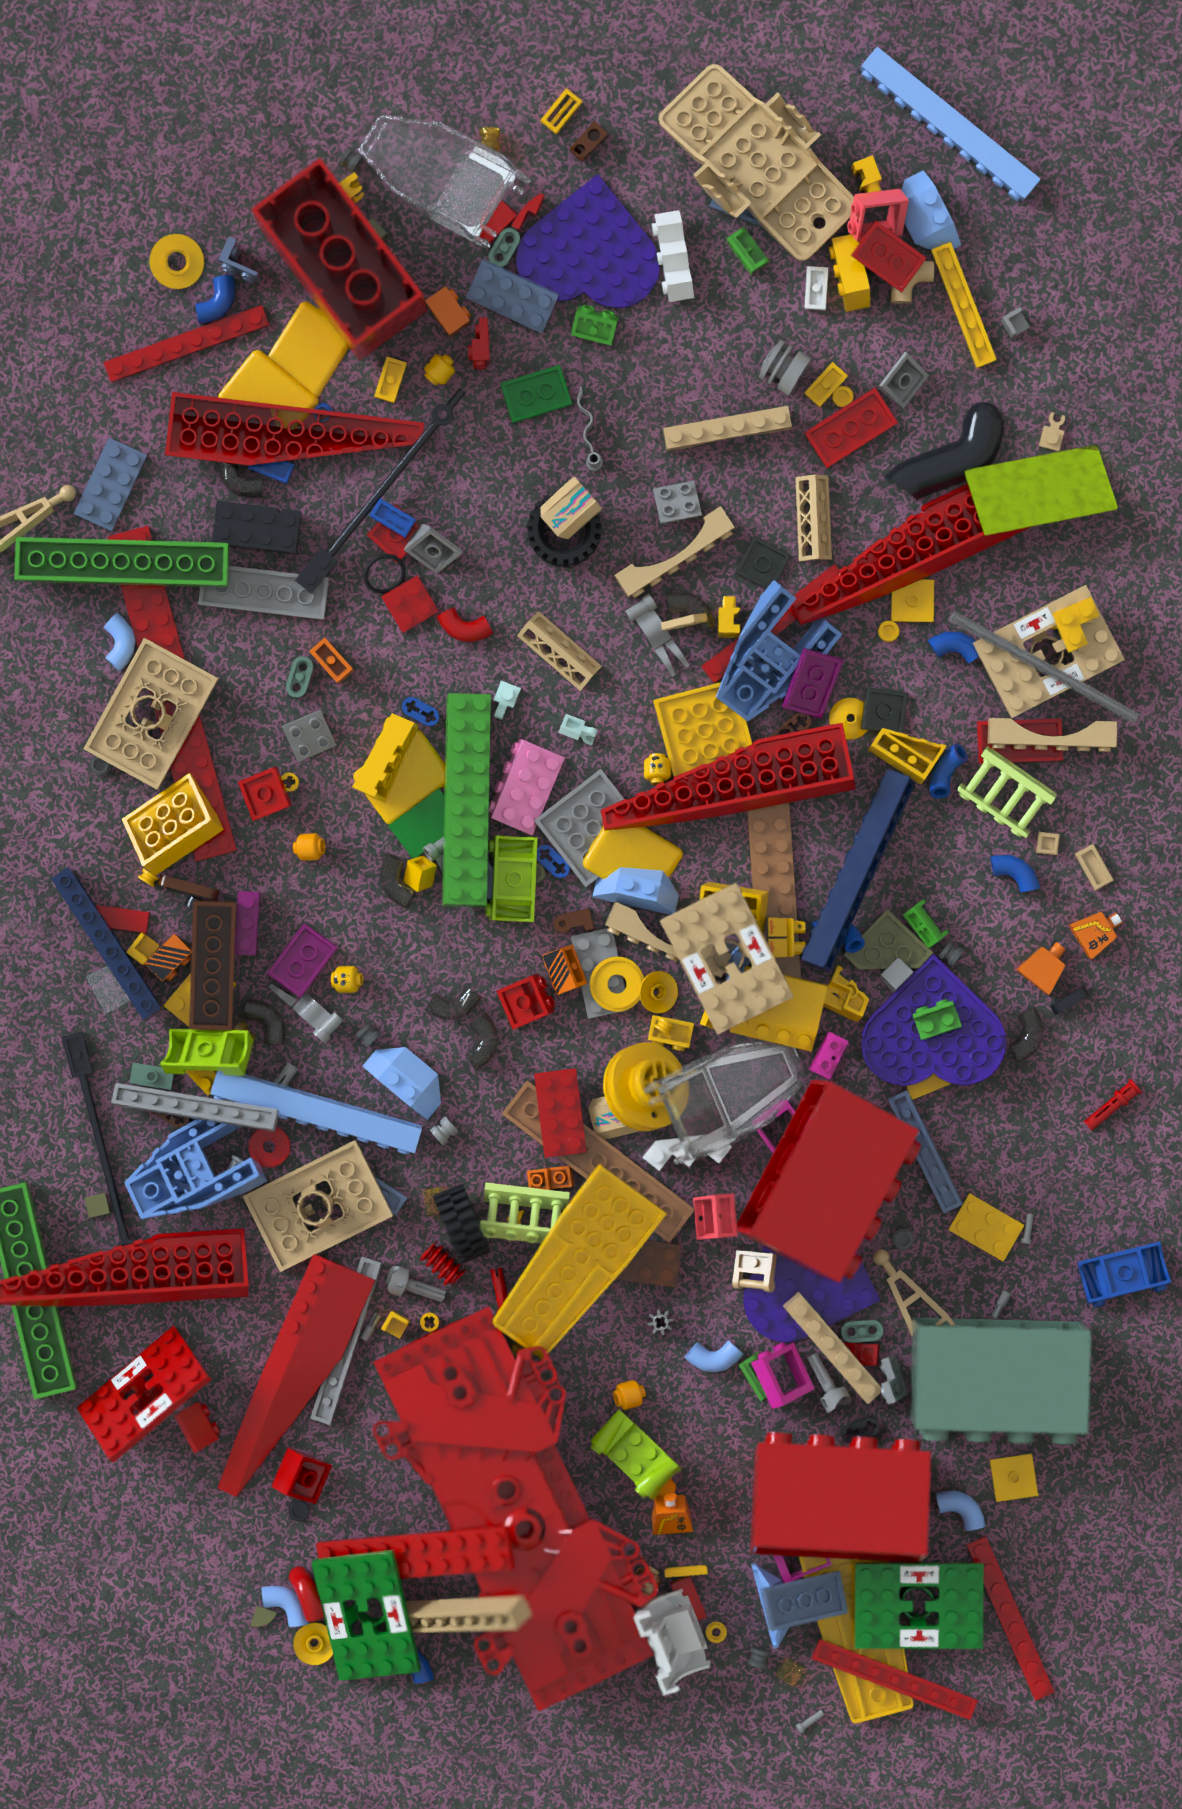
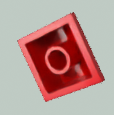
M200 1401L174 1415L194 1453L220 1438L218 1434L221 1433L217 1423H212L208 1416L211 1414L206 1403L201 1404Z
M287 1448L271 1487L286 1496L316 1504L332 1465L301 1451Z

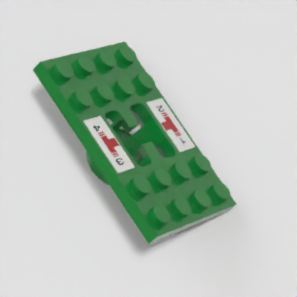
M394 1550L314 1559L311 1564L339 1681L420 1672V1660ZM372 1597L382 1604L384 1616L372 1618L364 1613V1611H369L367 1603ZM345 1600L356 1601L350 1607H346ZM359 1620L362 1623L364 1634H354L351 1624ZM385 1620L388 1631H377V1626Z
M855 1562V1649H983V1562ZM902 1586H907V1587H905V1588L903 1589V1591L901 1592L900 1598H899V1589H900V1587H902ZM927 1586H937L939 1588V1597L937 1599H934ZM912 1589H924L931 1596V1601L925 1602L923 1614L915 1615L909 1613L913 1612V1601H905L904 1597ZM901 1612H904L910 1618V1625L899 1624V1614ZM931 1612L939 1613V1621L936 1625L926 1624V1617Z

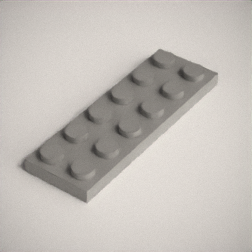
M229 566V588L200 587L198 605L324 620L329 578L325 577L311 594L295 581L299 574Z

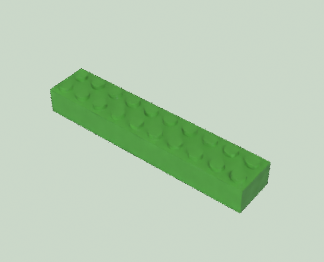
M16 537L14 579L17 582L229 588L230 545L228 543Z
M448 693L446 697L442 907L485 908L487 905L491 695Z
M28 1182L0 1188V1261L5 1279L14 1276L20 1277L34 1270L40 1271L49 1268ZM11 1305L34 1399L77 1389L78 1384L59 1306Z

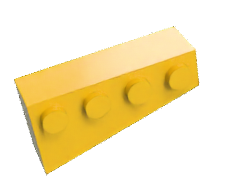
M393 713L385 720L384 729L377 738L370 755L352 786L361 793L384 803L419 728L414 722Z

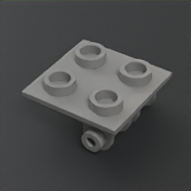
M694 481L653 489L660 524L664 523V525H667V523L674 521L678 523L679 520L685 521V519L694 517L697 519L698 516H702Z
M321 709L282 726L297 762L336 746Z

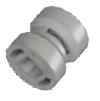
M446 1116L441 1120V1125L430 1129V1132L442 1145L448 1142L450 1135L455 1136L459 1132Z

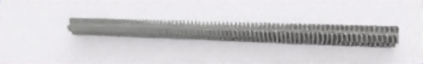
M953 612L950 616V622L957 623V626L964 627V630L971 631V634H976L975 636H980V639L987 640V643L994 644L996 648L999 646L998 649H1003V652L1006 650L1005 653H1010V656L1012 654L1013 656L1015 655L1017 660L1019 659L1020 661L1022 659V662H1027L1026 665L1029 663L1028 666H1034L1033 669L1035 667L1036 669L1038 668V671L1041 670L1040 672H1045V675L1052 676L1051 679L1054 678V680L1057 679L1056 681H1061V684L1068 685V688L1075 689V692H1080L1079 694L1082 693V695L1085 694L1084 697L1087 695L1086 698H1091V701L1093 699L1094 701L1096 700L1098 705L1101 703L1103 707H1108L1107 710L1110 708L1109 711H1115L1114 714L1117 712L1119 716L1122 715L1121 717L1124 716L1126 720H1131L1130 722L1133 721V723L1138 718L1139 713L1130 710V708L1123 706V704L1121 705V703L1116 702V700L1114 701V699L1112 700V698L1107 697V695L1105 696V694L1100 693V691L1098 692V690L1096 691V689L1091 688V686L1089 687L1084 682L1082 683L1077 678H1073L1068 673L1066 674L1059 670V668L1049 665V663L1042 661V659L1035 657V655L1033 656V654L1028 653V651L1026 652V650L1024 651V649L1019 648V646L1017 647L1012 642H1008V640L1003 639V637L1001 638L996 633L994 634L989 629H984L980 624L977 625V623L963 615L961 616L957 612Z

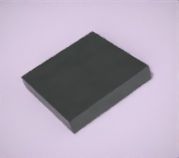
M754 535L734 573L767 589L773 580L778 581L791 555Z
M866 687L861 729L880 732L882 728L903 733L908 693Z

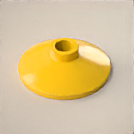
M844 698L838 701L830 711V725L843 722L847 740L857 739L868 731L861 729L864 702L856 698ZM852 714L855 718L854 721L848 722L847 715Z
M655 971L643 979L639 988V997L642 1005L648 1011L664 1013L671 1009L677 1000V983L670 974L663 971ZM655 988L658 990L656 995L653 993Z
M313 1622L302 1626L297 1631L293 1647L295 1654L302 1662L309 1665H319L331 1658L333 1652L326 1625ZM312 1639L318 1640L316 1646L310 1645Z

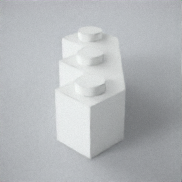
M680 211L654 214L655 223H652L653 235L658 236L660 252L657 253L658 265H663L665 281L662 282L663 294H668L669 302L694 298Z
M703 1135L655 1140L643 1158L659 1171L672 1154L688 1167L691 1166L701 1151H704L716 1162L720 1163L732 1146L723 1139H720L689 1156L685 1145Z

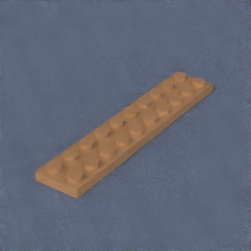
M789 803L747 811L752 889L769 891L765 931L763 933L767 944L768 939H787V937H768L767 918H794V921H797ZM794 933V942H799L798 933ZM800 954L794 955V957L775 958L783 975L801 979Z
M527 1080L502 1112V1115L543 1146L536 1086ZM583 1123L587 1152L557 1157L585 1179H588L600 1164L665 1211L666 1216L654 1232L670 1243L695 1209Z

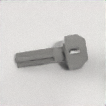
M400 1266L391 1267L386 1278L387 1289L391 1294L401 1296L406 1289L442 1302L445 1298L446 1290L409 1279V1269Z
M818 1353L809 1356L807 1360L824 1392H826L820 1401L827 1414L834 1410L836 1405L846 1406L852 1402L845 1386L835 1387Z

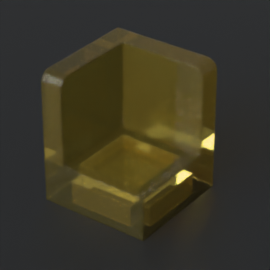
M444 1186L422 1190L427 1216L439 1213L433 1195L445 1191Z

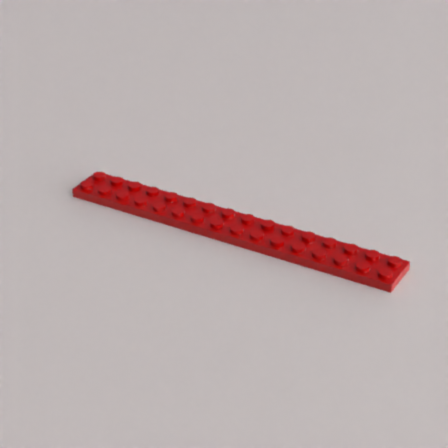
M149 526L107 536L108 540L153 541ZM121 585L137 647L139 648L143 639L146 638L185 660L165 586ZM149 690L150 695L154 697V693ZM165 701L166 714L172 716L176 710V705L170 701ZM162 707L160 711L154 709L158 722L162 716ZM199 715L170 768L174 783L187 774H192L216 812L224 829L193 850L196 862L237 851L202 720ZM160 728V732H161V736H162L164 730Z

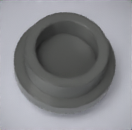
M94 756L90 761V769L94 774L102 776L110 771L111 764Z
M899 1229L894 1233L892 1240L896 1248L906 1250L912 1246L914 1237L909 1230Z

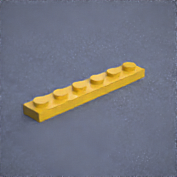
M949 242L931 249L976 368L996 361L997 359L952 243Z

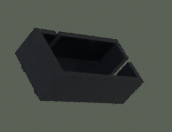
M217 501L215 521L218 524H214L212 543H228L230 547L297 555L302 512L282 509V512L279 513V509L273 507Z

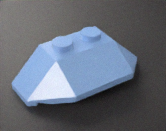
M924 170L905 179L902 192L909 199L904 224L914 244L928 250L949 242L952 243L954 249L961 246L954 222L935 185Z
M620 867L606 879L600 877L596 879L592 898L614 903L618 902L623 905L671 915L676 912L679 894L664 871Z
M406 1047L375 1050L363 1065L376 1079L425 1119L428 1120L440 1106L438 1074Z
M753 1563L751 1566L766 1619L761 1588L782 1584V1579L758 1564ZM789 1627L769 1631L774 1649L778 1648Z

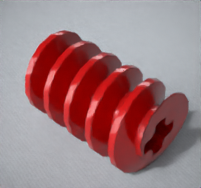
M436 1241L422 1254L420 1261L428 1259L426 1267L433 1265L432 1273L440 1272L437 1279L440 1280L445 1277L443 1285H452L467 1270L458 1271L461 1264L453 1265L455 1258L447 1259L449 1251L441 1253L444 1246L441 1244L436 1247Z

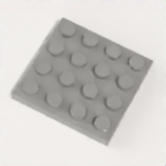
M601 769L534 820L585 887L598 878L597 875L585 869L582 862L595 837L602 829L601 810L624 800Z

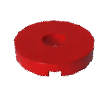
M276 1127L275 1132L257 1129L249 1140L248 1150L251 1158L259 1162L261 1166L272 1168L281 1165L287 1159L291 1143L288 1135L278 1127ZM268 1140L273 1141L276 1146L272 1153L266 1152L263 1148L264 1143Z

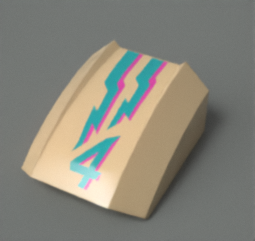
M573 477L540 507L541 518L558 537L569 539L601 512L602 508L581 483Z
M605 1096L592 1099L588 1110L593 1130L604 1140L638 1132L622 1124L613 1115L608 1107Z

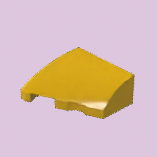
M838 965L828 984L823 1007L858 1022L864 1015L869 998L864 992L859 991L857 984L853 980L849 982L839 974L843 968Z

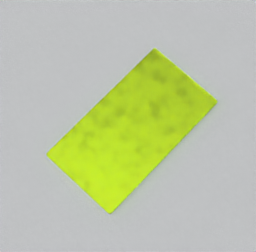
M1097 445L965 470L967 483L984 535L1117 510L1118 507Z

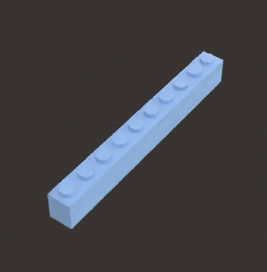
M876 47L861 65V75L867 81L871 82L873 80L879 85L877 88L885 95H892L895 98L894 102L899 107H907L911 111L910 115L919 122L923 120L928 125L927 129L934 135L939 133L944 137L943 142L950 148L955 146L960 150L959 155L966 161L971 159L976 163L975 167L979 172L984 175L988 173L992 176L993 183L1000 188L1004 186L1008 189V194L1014 200L1018 201L1020 199L1023 202L1039 183L1040 178L879 47Z
M217 1071L211 1090V1095H214L215 1099L224 1101L229 1099L236 1103L278 1109L279 1118L287 1119L291 1117L296 1119L297 1123L303 1125L312 1123L320 1130H336L338 1135L348 1137L350 1134L357 1136V1140L369 1143V1140L377 1142V1145L382 1148L389 1149L390 1146L398 1148L397 1151L403 1154L415 1153L422 1131V1125L246 1074L244 1076L224 1075L222 1071Z

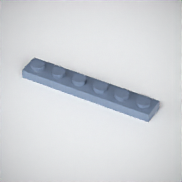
M908 1089L889 1098L888 1101L896 1117L919 1130L915 1140L921 1143V1148L916 1158L943 1213L963 1205L964 1203Z

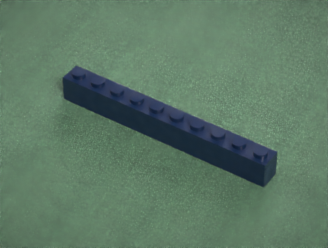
M887 769L886 774L881 777L880 787L871 799V807L863 816L861 829L854 836V844L845 856V864L837 874L836 884L829 891L826 906L821 909L819 921L811 931V939L808 945L803 948L801 959L806 965L830 973L915 786L914 781L909 776Z

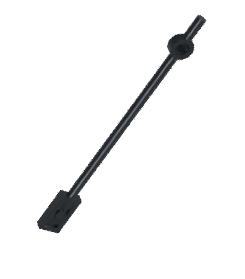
M461 388L456 391L447 404H439L433 409V421L328 551L321 547L295 579L308 592L312 594L337 564L338 560L334 558V555L439 426H446L452 422V410L466 394ZM440 411L447 413L445 418L439 417Z
M78 1032L61 1038L72 1078L79 1076L121 1238L118 1246H126L132 1244L134 1240L129 1239L87 1074L93 1073L85 1038L83 1032Z

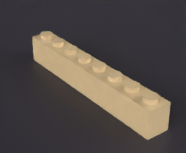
M523 1596L406 1601L413 1633L517 1629L532 1615L528 1603Z

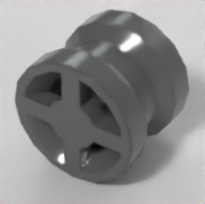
M348 147L341 156L338 165L341 167L345 166L350 173H354L364 156L354 153L353 149Z
M949 940L938 957L947 960L948 964L953 966L964 949L961 947L957 948Z
M369 1022L355 1037L361 1039L367 1048L381 1033L373 1028V1024Z
M751 1647V1658L748 1659L747 1664L767 1669V1659L770 1657L771 1651Z

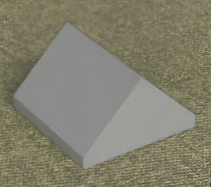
M904 352L881 382L878 390L904 409L929 375L907 352Z
M423 523L404 549V551L436 574L463 552V550L440 533Z

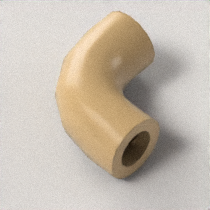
M924 261L902 293L892 287L891 303H912L913 287L919 282H933L934 261Z

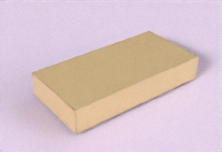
M706 613L693 614L661 622V627L665 631L707 621Z
M1094 844L1075 853L1095 891L1114 881Z

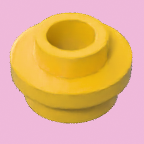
M715 1621L707 1626L706 1637L709 1641L720 1643L726 1638L727 1630L721 1622ZM718 1628L720 1634L714 1636L712 1634L713 1629Z

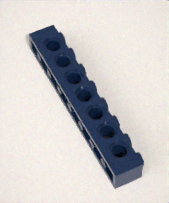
M67 867L52 877L51 880L141 1018L147 1021L164 1010L74 871Z

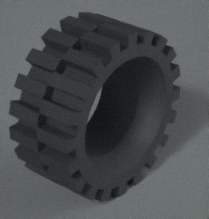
M548 494L543 497V500L538 501L535 504V508L530 512L527 523L530 545L537 556H540L544 562H549L553 566L569 567L570 565H579L580 562L590 558V555L597 549L601 538L600 517L597 514L585 525V535L577 546L567 550L557 549L548 543L543 532L545 521L541 518L540 507L554 495L549 496Z
M463 1183L433 1195L460 1263L464 1264L491 1253Z

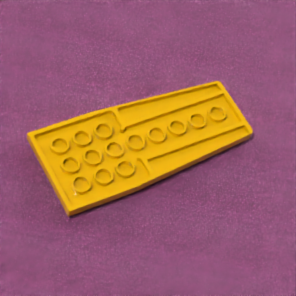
M599 1164L555 1222L494 1317L493 1324L523 1347L541 1346L549 1353L630 1263L666 1216V1212ZM541 1350L533 1351L534 1355L541 1359L543 1358Z
M799 1557L803 1573L827 1563L826 1558ZM830 1559L832 1565L803 1576L808 1578L833 1571H840L848 1613L817 1620L823 1640L908 1672L904 1649H855V1562L887 1561ZM832 1667L850 1720L853 1723L864 1722L913 1707V1699L909 1696Z

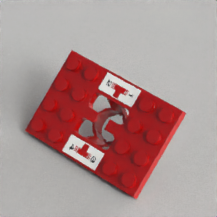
M173 1325L81 1403L77 1410L108 1459L114 1463L211 1381V1378L181 1333ZM153 1372V1377L147 1382L144 1378ZM132 1389L135 1393L124 1400V1396ZM135 1410H137V1411L139 1412V1413L136 1414V1415H134V1411H135Z

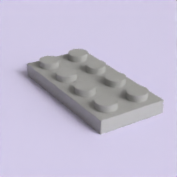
M608 928L571 936L572 944L588 983L581 986L588 1019L618 1013L601 1007L594 1000L590 991V977L594 968L607 958L618 957L614 934L607 931ZM613 975L609 978L608 988L611 992L619 994L625 990L621 975Z

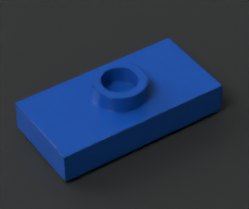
M281 461L249 465L248 469L288 484L295 464Z
M381 498L369 515L372 519L404 538L407 537L416 522V519Z

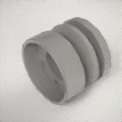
M780 340L766 356L761 365L758 378L763 380L767 373H770L771 376L767 383L770 385L776 378L780 379L777 389L789 396L812 358L801 351L792 358L790 354L793 346L789 345L784 353L781 350L785 345V341Z

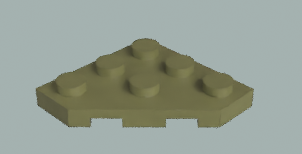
M887 909L862 935L865 941L864 947L854 953L846 952L844 956L858 970L887 969L897 958H900L909 968H919L933 952Z

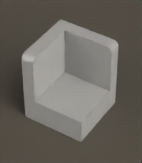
M1021 307L1001 319L1011 339L1030 328L1022 314L1023 310Z
M897 958L880 975L879 979L895 993L913 974V971L900 958Z

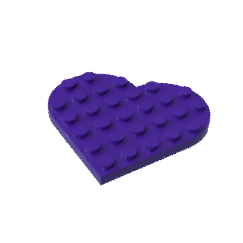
M598 174L529 228L523 235L516 254L519 276L560 294L557 299L560 302L575 299L585 293L594 302L605 307H630L649 295L659 275L657 250L654 244Z
M932 954L869 1018L862 1032L861 1046L864 1060L869 1069L879 1079L889 1084L911 1086L921 1083L935 1074L950 1084L967 1086L986 1080L999 1068L1006 1052V1035L998 1017ZM948 999V1001H953L962 1027L922 1041L912 1014L916 1013V1009L928 1006V1009L935 1007L936 1003L941 1000Z
M763 1246L764 1253L777 1254ZM777 1254L774 1291L765 1292L764 1289L745 1288L743 1296L745 1313L752 1326L763 1336L779 1342H793L808 1336L783 1307V1304L797 1292L805 1298L828 1326L880 1301L862 1262L851 1279L843 1276L839 1283L819 1277ZM751 1274L749 1280L764 1281V1275Z

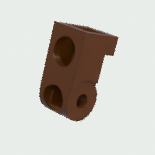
M593 121L569 151L579 161L583 162L609 137V134Z
M590 908L558 915L553 921L554 929L560 933H566L571 928L585 926V931L594 929Z

